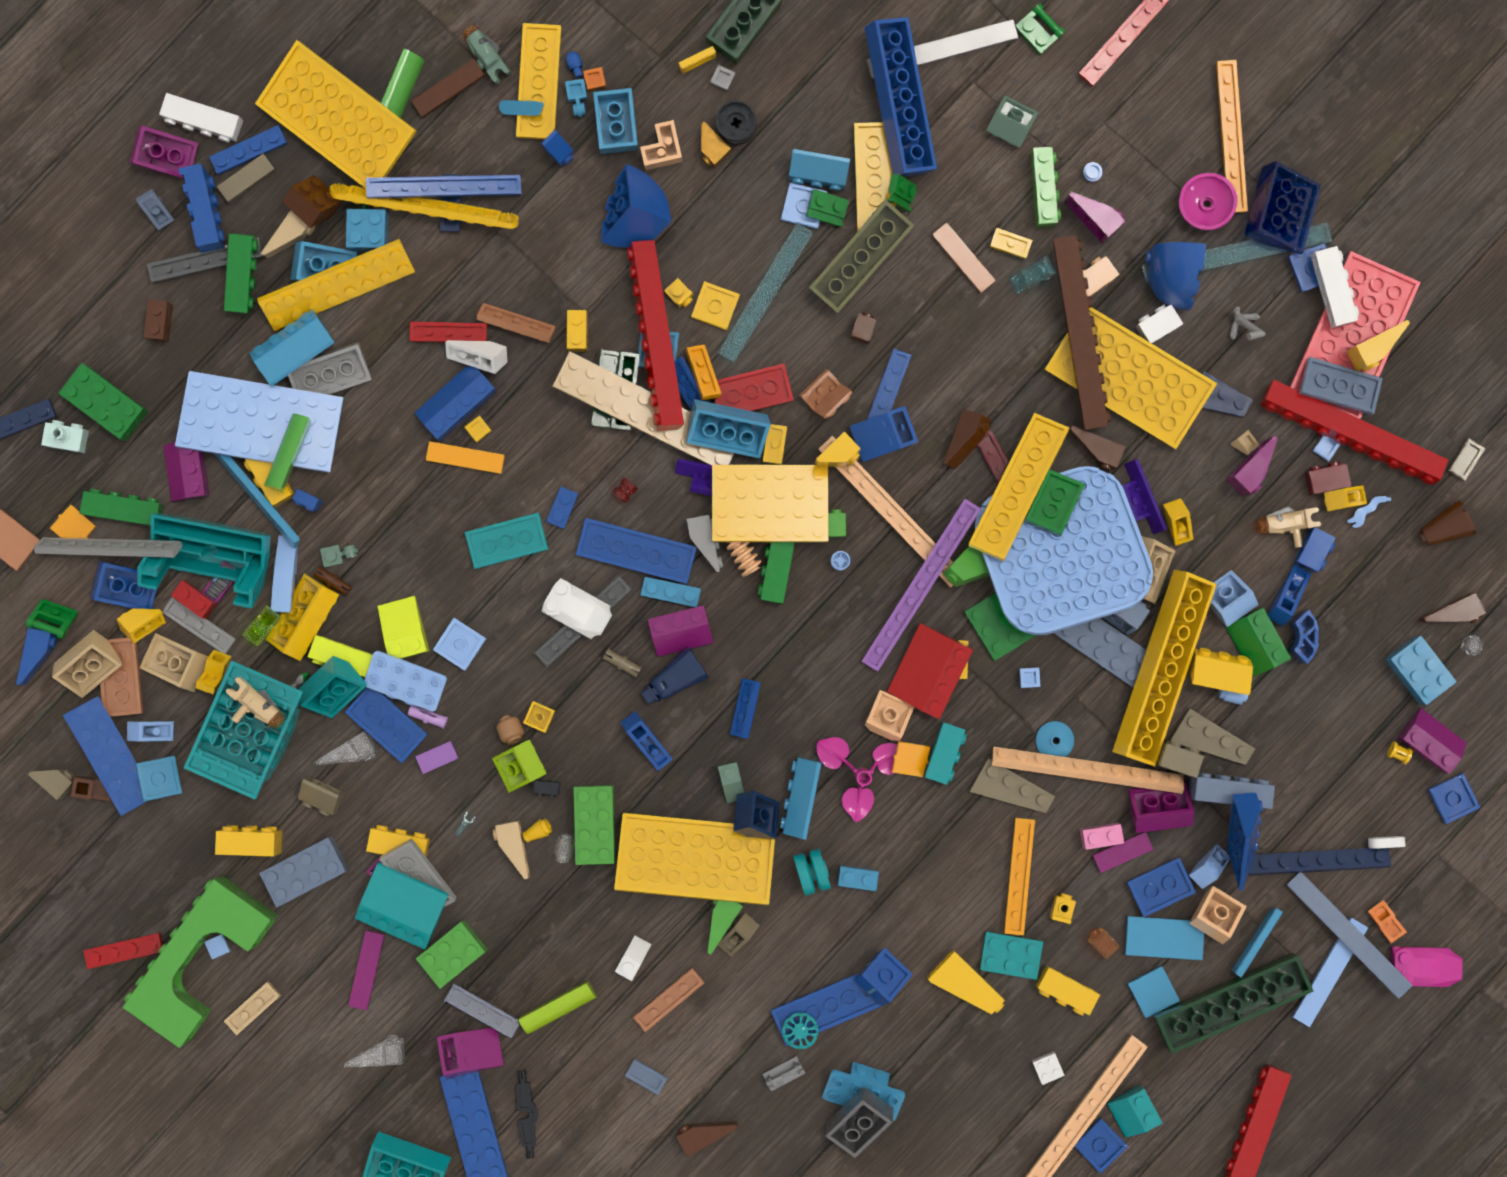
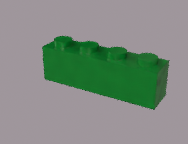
M229 233L224 311L249 313L254 308V298L251 297L252 290H255L256 280L253 278V271H256L257 259H254V251L258 250V240H255V235Z
M90 489V492L83 491L79 514L151 526V514H163L164 504L158 503V499L147 498V501L139 500V496L128 495V498H123L121 493L109 492V495L102 494V490Z
M771 542V546L766 547L765 558H768L767 566L763 565L761 574L762 577H765L764 584H759L758 590L761 600L780 604L784 603L795 542Z

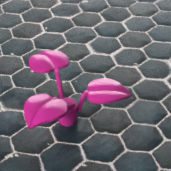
M839 737L819 740L817 742V754L826 767L838 769L843 761L855 773V778L860 785L858 789L851 787L844 792L842 805L852 819L858 822L869 813L874 803L873 792L868 788L862 789V787L871 783V774L874 773L877 765L879 771L883 774H894L891 770L894 762L893 755L896 753L898 744L883 743L877 746L872 753L876 762L872 765L871 769L859 768L857 770L845 759L849 754V746L845 740Z

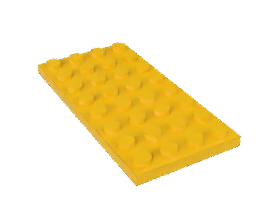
M296 40L255 103L364 188H366V178L387 177L417 132L416 129L298 40Z
M1089 308L1090 316L1093 315L1095 327H1092L1093 335H1097L1098 346H1095L1096 354L1100 353L1101 365H1098L1099 373L1103 372L1105 384H1101L1102 391H1106L1108 399L1105 407L1172 448L1177 449L1217 383L1094 308ZM1067 332L1045 370L1077 389Z
M623 813L614 890L769 905L775 839L743 836L733 831L734 824Z

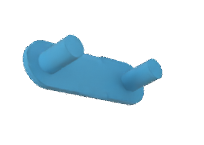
M503 100L499 103V110L506 115L538 116L542 113V108L544 107L543 102Z

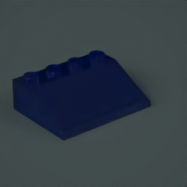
M1278 161L1262 166L1244 236L1264 245L1303 254L1321 184Z

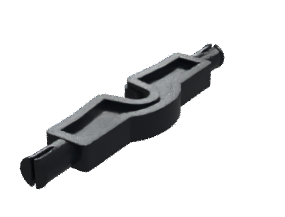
M519 1070V1082L516 1084L517 1110L528 1111L530 1115L529 1117L520 1118L518 1125L522 1146L526 1147V1158L529 1159L530 1156L531 1158L535 1157L533 1146L536 1145L535 1124L538 1118V1111L535 1103L532 1101L531 1084L529 1081L527 1082L526 1070Z

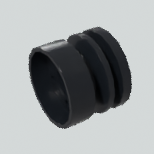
M732 100L723 104L716 116L718 133L724 141L732 145H743L750 141L755 135L757 128L756 116L752 107L740 100ZM735 120H737L738 123H741L739 124L740 128L737 129L735 126L731 125H734Z

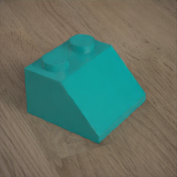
M1141 1085L1107 1102L1125 1138L1146 1133L1163 1123Z

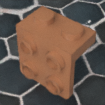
M825 369L799 396L812 411L826 419L836 413V409L850 399L852 391L842 385L828 369Z

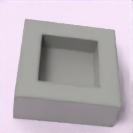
M718 65L710 84L728 92L735 77V72Z

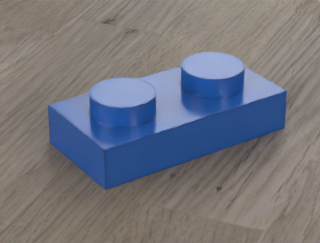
M560 487L546 522L565 529L579 494Z

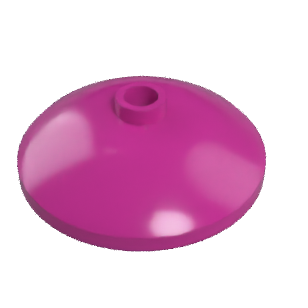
M1202 173L1194 176L1184 185L1179 196V209L1183 218L1188 224L1200 230H1215L1224 226L1231 220L1237 208L1235 188L1229 180L1215 173ZM1209 202L1210 207H1205L1203 203Z

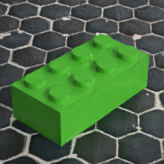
M614 785L575 786V865L614 864L616 862Z

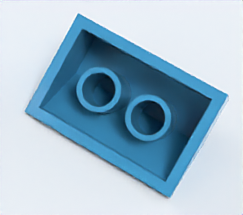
M793 149L789 180L799 185H803L804 182L810 183L812 187L816 188L827 186L833 191L845 190L850 159Z

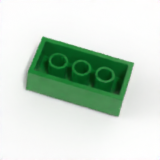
M84 363L79 365L58 393L123 441L128 440L149 412Z

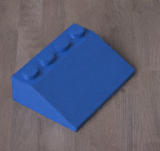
M1257 793L1233 794L1227 850L1239 891L1244 889L1254 860V853L1258 850L1256 838H1259L1258 825H1261L1260 812H1263V804L1261 800H1258Z

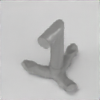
M1239 306L1234 308V321L1230 331L1232 340L1236 338L1239 325L1250 331L1247 333L1248 340L1265 336L1263 330L1248 321L1258 320L1260 316L1257 313L1241 314Z

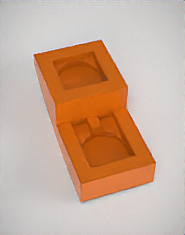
M1384 900L1368 911L1390 944L1407 933Z

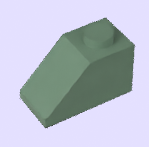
M737 761L718 766L727 803L736 801L737 794L744 793Z

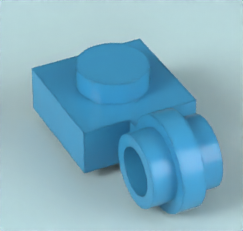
M584 79L566 81L568 102L576 101V104H573L574 116L582 117L586 113L584 103H580V100H587Z

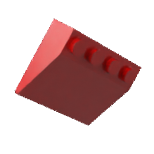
M920 623L887 692L915 708L940 719L973 652V648Z

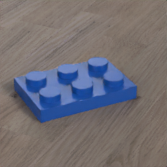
M1179 857L1126 881L1143 917L1196 893Z

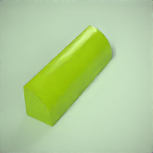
M589 980L525 1013L519 1017L518 1021L524 1031L530 1034L594 1000L597 996Z

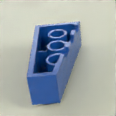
M201 163L178 168L180 176L182 175L186 182L182 186L188 201H190L187 204L190 217L194 218V221H191L196 247L201 253L223 249V241L226 239L224 231L220 228L222 217L220 212L217 211L219 200L217 195L214 194L213 188H216L214 177L208 174Z

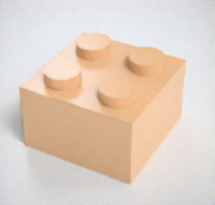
M1212 886L1205 892L1189 924L1224 944L1231 938L1247 906Z

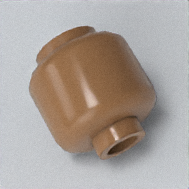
M510 715L500 718L496 730L501 742L508 745L520 742L524 735L520 720L517 717H510Z

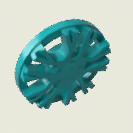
M804 1012L791 1014L785 1020L782 1027L784 1040L789 1046L796 1049H805L812 1046L818 1037L819 1031L816 1020ZM799 1016L800 1022L795 1023L793 1017ZM803 1016L807 1017L805 1024L802 1023ZM811 1020L814 1025L807 1027L806 1024ZM790 1021L794 1024V1027L790 1026L787 1023ZM785 1028L792 1029V1033L786 1034ZM808 1030H815V1033H809ZM794 1035L795 1037L789 1041L788 1038ZM807 1035L814 1037L811 1042L807 1040ZM805 1038L806 1045H803L801 1039ZM799 1039V1045L793 1044L794 1040Z

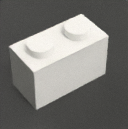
M1164 304L1154 310L1156 314L1150 317L1147 314L1138 320L1139 324L1136 326V329L1143 339L1152 344L1183 325L1172 305L1166 307Z

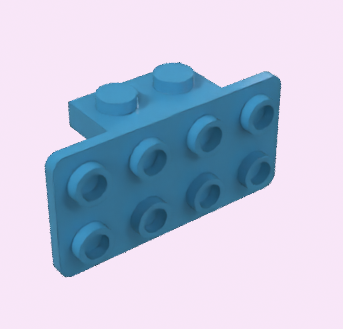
M853 1062L850 1074L838 1070L831 1071L822 1098L844 1106L864 1086L894 1108L893 1121H895L904 1101L905 1092L888 1086L890 1073Z

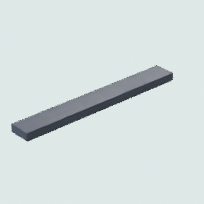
M1302 872L1296 874L1286 884L1397 999L1402 997L1413 986Z

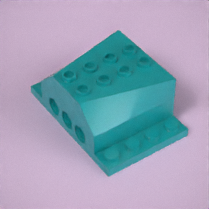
M231 660L184 769L252 799H257L264 781H268L281 762L295 731L300 709L297 707L304 691ZM237 677L244 678L256 691L266 690L281 711L275 721L271 724H266L255 718L252 712H246L238 723L231 719L242 706L240 702L234 700L226 693L227 689L239 690L240 686L235 681Z

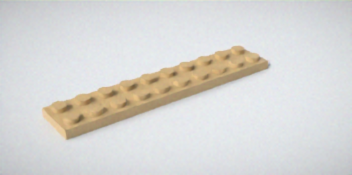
M572 352L568 353L552 387L708 465H729L734 453L686 443L690 411L682 408L684 425L681 429L657 431V425L653 423V414L655 412L654 407H651L650 396L652 395L650 391Z

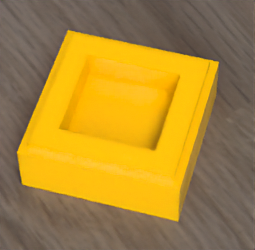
M480 415L465 426V429L476 442L492 431Z

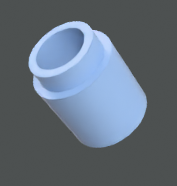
M1219 689L1218 697L1222 698L1223 701L1242 705L1243 701L1246 702L1248 699V695Z

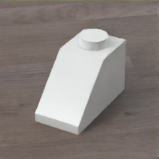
M634 935L615 972L632 981L651 944Z

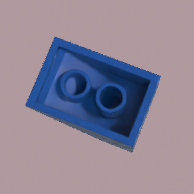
M99 560L90 594L93 600L135 609H152L156 590L137 586L136 568Z

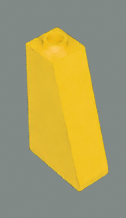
M954 950L927 976L931 983L990 1014H993L994 1011L996 1013L999 1012L1004 1006L1003 1002L1005 1000Z

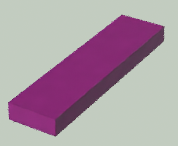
M365 930L348 1004L350 1007L368 1010L385 937L383 933Z

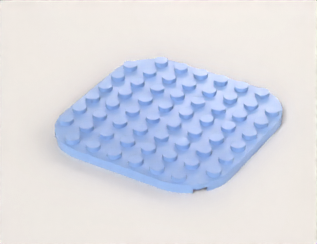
M1084 466L1060 473L1085 484L1062 536L1025 522V518L1004 562L982 552L1001 609L1006 619L1020 631L1032 635H1047L1130 609L1145 598L1151 587L1153 579L1152 563L1124 489L1113 475L1101 471L1099 468ZM992 496L982 504L981 510L976 516L975 530Z

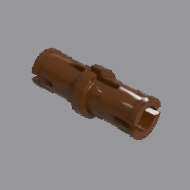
M321 566L316 570L323 575L316 571L314 572V577L326 583L330 589L334 588L345 597L349 592L344 590L343 587L349 591L352 589V586L339 579L338 575L331 574Z

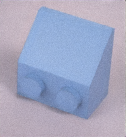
M1232 570L1213 582L1217 585L1210 608L1227 627L1258 606L1253 591Z

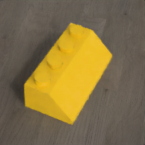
M304 573L292 595V612L280 613L265 640L282 653L301 661L322 623L326 620L332 606L336 603L339 594Z

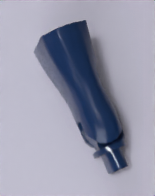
M687 647L651 680L647 688L641 691V694L650 705L655 700L658 702L661 699L669 698L688 687L698 684L709 678V676L698 662L692 650Z

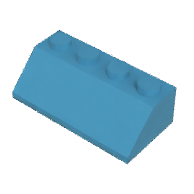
M312 309L302 314L295 322L288 324L279 333L272 335L262 345L256 346L250 352V355L272 387L335 342L324 323Z
M694 399L689 415L686 443L760 458L771 424L766 414Z
M800 757L797 758V761L793 760L791 772H795L794 778L789 780L787 791H791L790 798H786L784 810H787L786 818L782 817L780 824L783 834L806 840L821 768L820 761Z

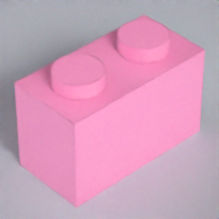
M1119 823L1080 829L1082 847L1086 850L1124 843L1122 827Z

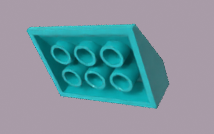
M378 862L354 919L425 950L434 935L449 893Z
M378 1131L369 1152L363 1177H445L451 1157Z

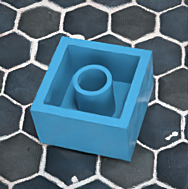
M347 209L346 248L355 252H369L388 244L389 214L387 211L379 209Z

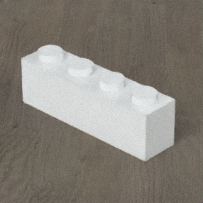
M168 93L165 95L159 113L165 123L174 126L178 123L183 125L182 128L189 131L197 129L201 131V134L208 137L212 135L219 136V140L227 143L230 140L237 141L243 120L238 115Z
M1337 246L1314 252L1310 256L1331 329L1356 322L1359 317V310L1353 303L1354 293L1347 282L1349 276L1347 270L1343 268L1342 252L1338 250Z

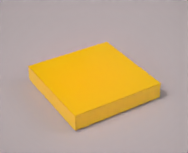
M704 281L691 318L727 331L740 294Z

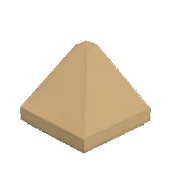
M1249 430L1230 443L1234 448L1246 455L1250 454L1260 445Z

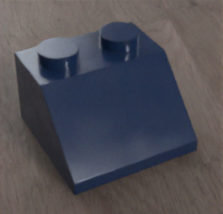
M756 791L737 794L733 831L746 837L776 839L780 802Z

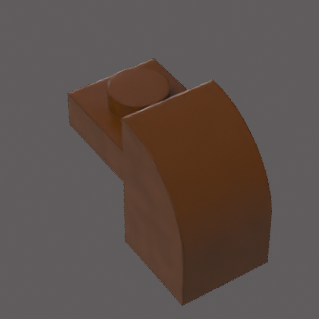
M84 776L74 777L70 797L89 800L92 798L111 802V798L100 779Z

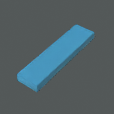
M1271 907L1234 965L1232 972L1242 978L1283 913L1282 911Z

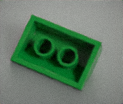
M1258 608L1239 618L1228 627L1225 626L1240 655L1251 659L1253 665L1252 677L1273 669L1291 659L1264 608Z

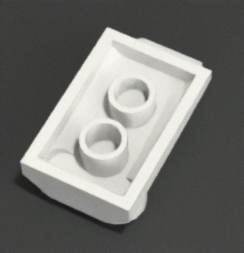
M561 578L551 589L542 608V612L591 640L594 636L603 633L612 617L610 605Z

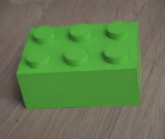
M462 920L419 955L416 960L439 989H441L488 949L466 921Z

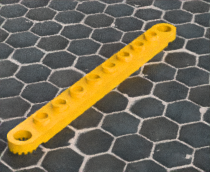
M340 183L330 186V194L334 199L351 201L355 204L363 203L373 207H386L395 211H409L412 214L420 213L430 217H444L448 220H461L470 224H484L488 227L496 226L513 229L518 227L519 223L518 215L509 214V212L507 214L502 213L499 210L423 197L367 199L366 188L346 186L340 185Z

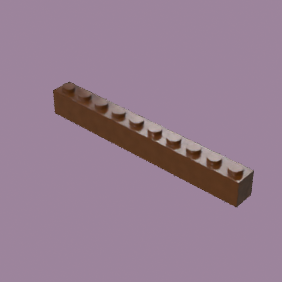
M1077 235L1056 238L1052 242L1084 430L1107 427L1108 422H1111L1109 410L1106 411L1105 403H1108L1106 391H1102L1101 384H1105L1103 372L1099 373L1098 365H1101L1100 353L1096 354L1095 346H1098L1097 335H1093L1092 327H1095L1094 316H1090L1089 313L1092 303L1090 296L1087 297L1086 289H1089L1087 277H1083L1082 270L1086 268L1084 258L1080 259L1079 251H1082L1081 239L1077 240Z

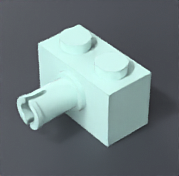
M52 420V423L45 422L41 445L85 453L89 431L83 429V425L71 423V427L64 426V422Z

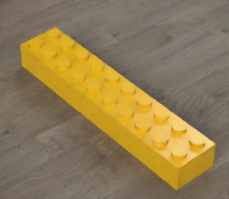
M1173 570L1112 752L1156 766L1217 585L1216 583L1189 572Z

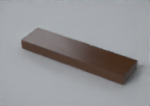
M472 59L413 99L412 103L420 116L424 118L483 78L485 74L477 61Z

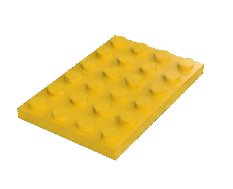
M712 465V542H828V466Z

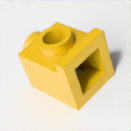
M1061 893V896L1055 895L1049 917L1053 920L1071 924L1076 901L1072 899L1071 895ZM1062 905H1067L1065 912L1061 911Z

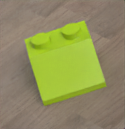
M530 739L492 758L509 793L547 774Z

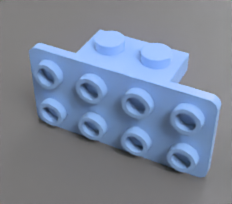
M375 651L364 681L367 684V688L386 694L389 698L399 699L408 705H416L433 712L438 707L447 677L384 652Z

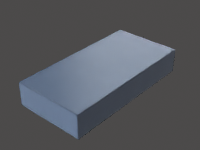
M634 1058L625 1074L627 1078L659 1095L668 1079L667 1076Z

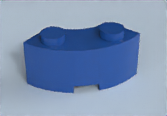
M1309 609L1303 610L1290 622L1295 637L1289 651L1301 664H1308L1312 660L1319 645V627Z

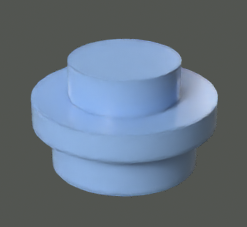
M1088 163L1083 169V175L1086 180L1095 182L1102 176V168L1098 163Z

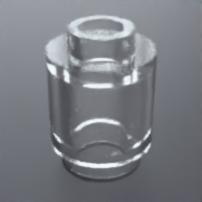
M562 833L556 837L553 854L555 861L570 863V859L573 858L575 839L572 838V835Z

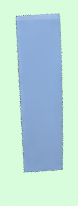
M280 535L278 537L275 557L271 611L292 612V595L294 593L295 575H297L298 546L293 549L286 539Z

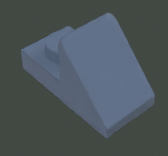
M153 189L136 198L137 203L158 230L174 221L162 198L158 197Z

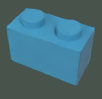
M839 865L837 885L876 891L879 871Z

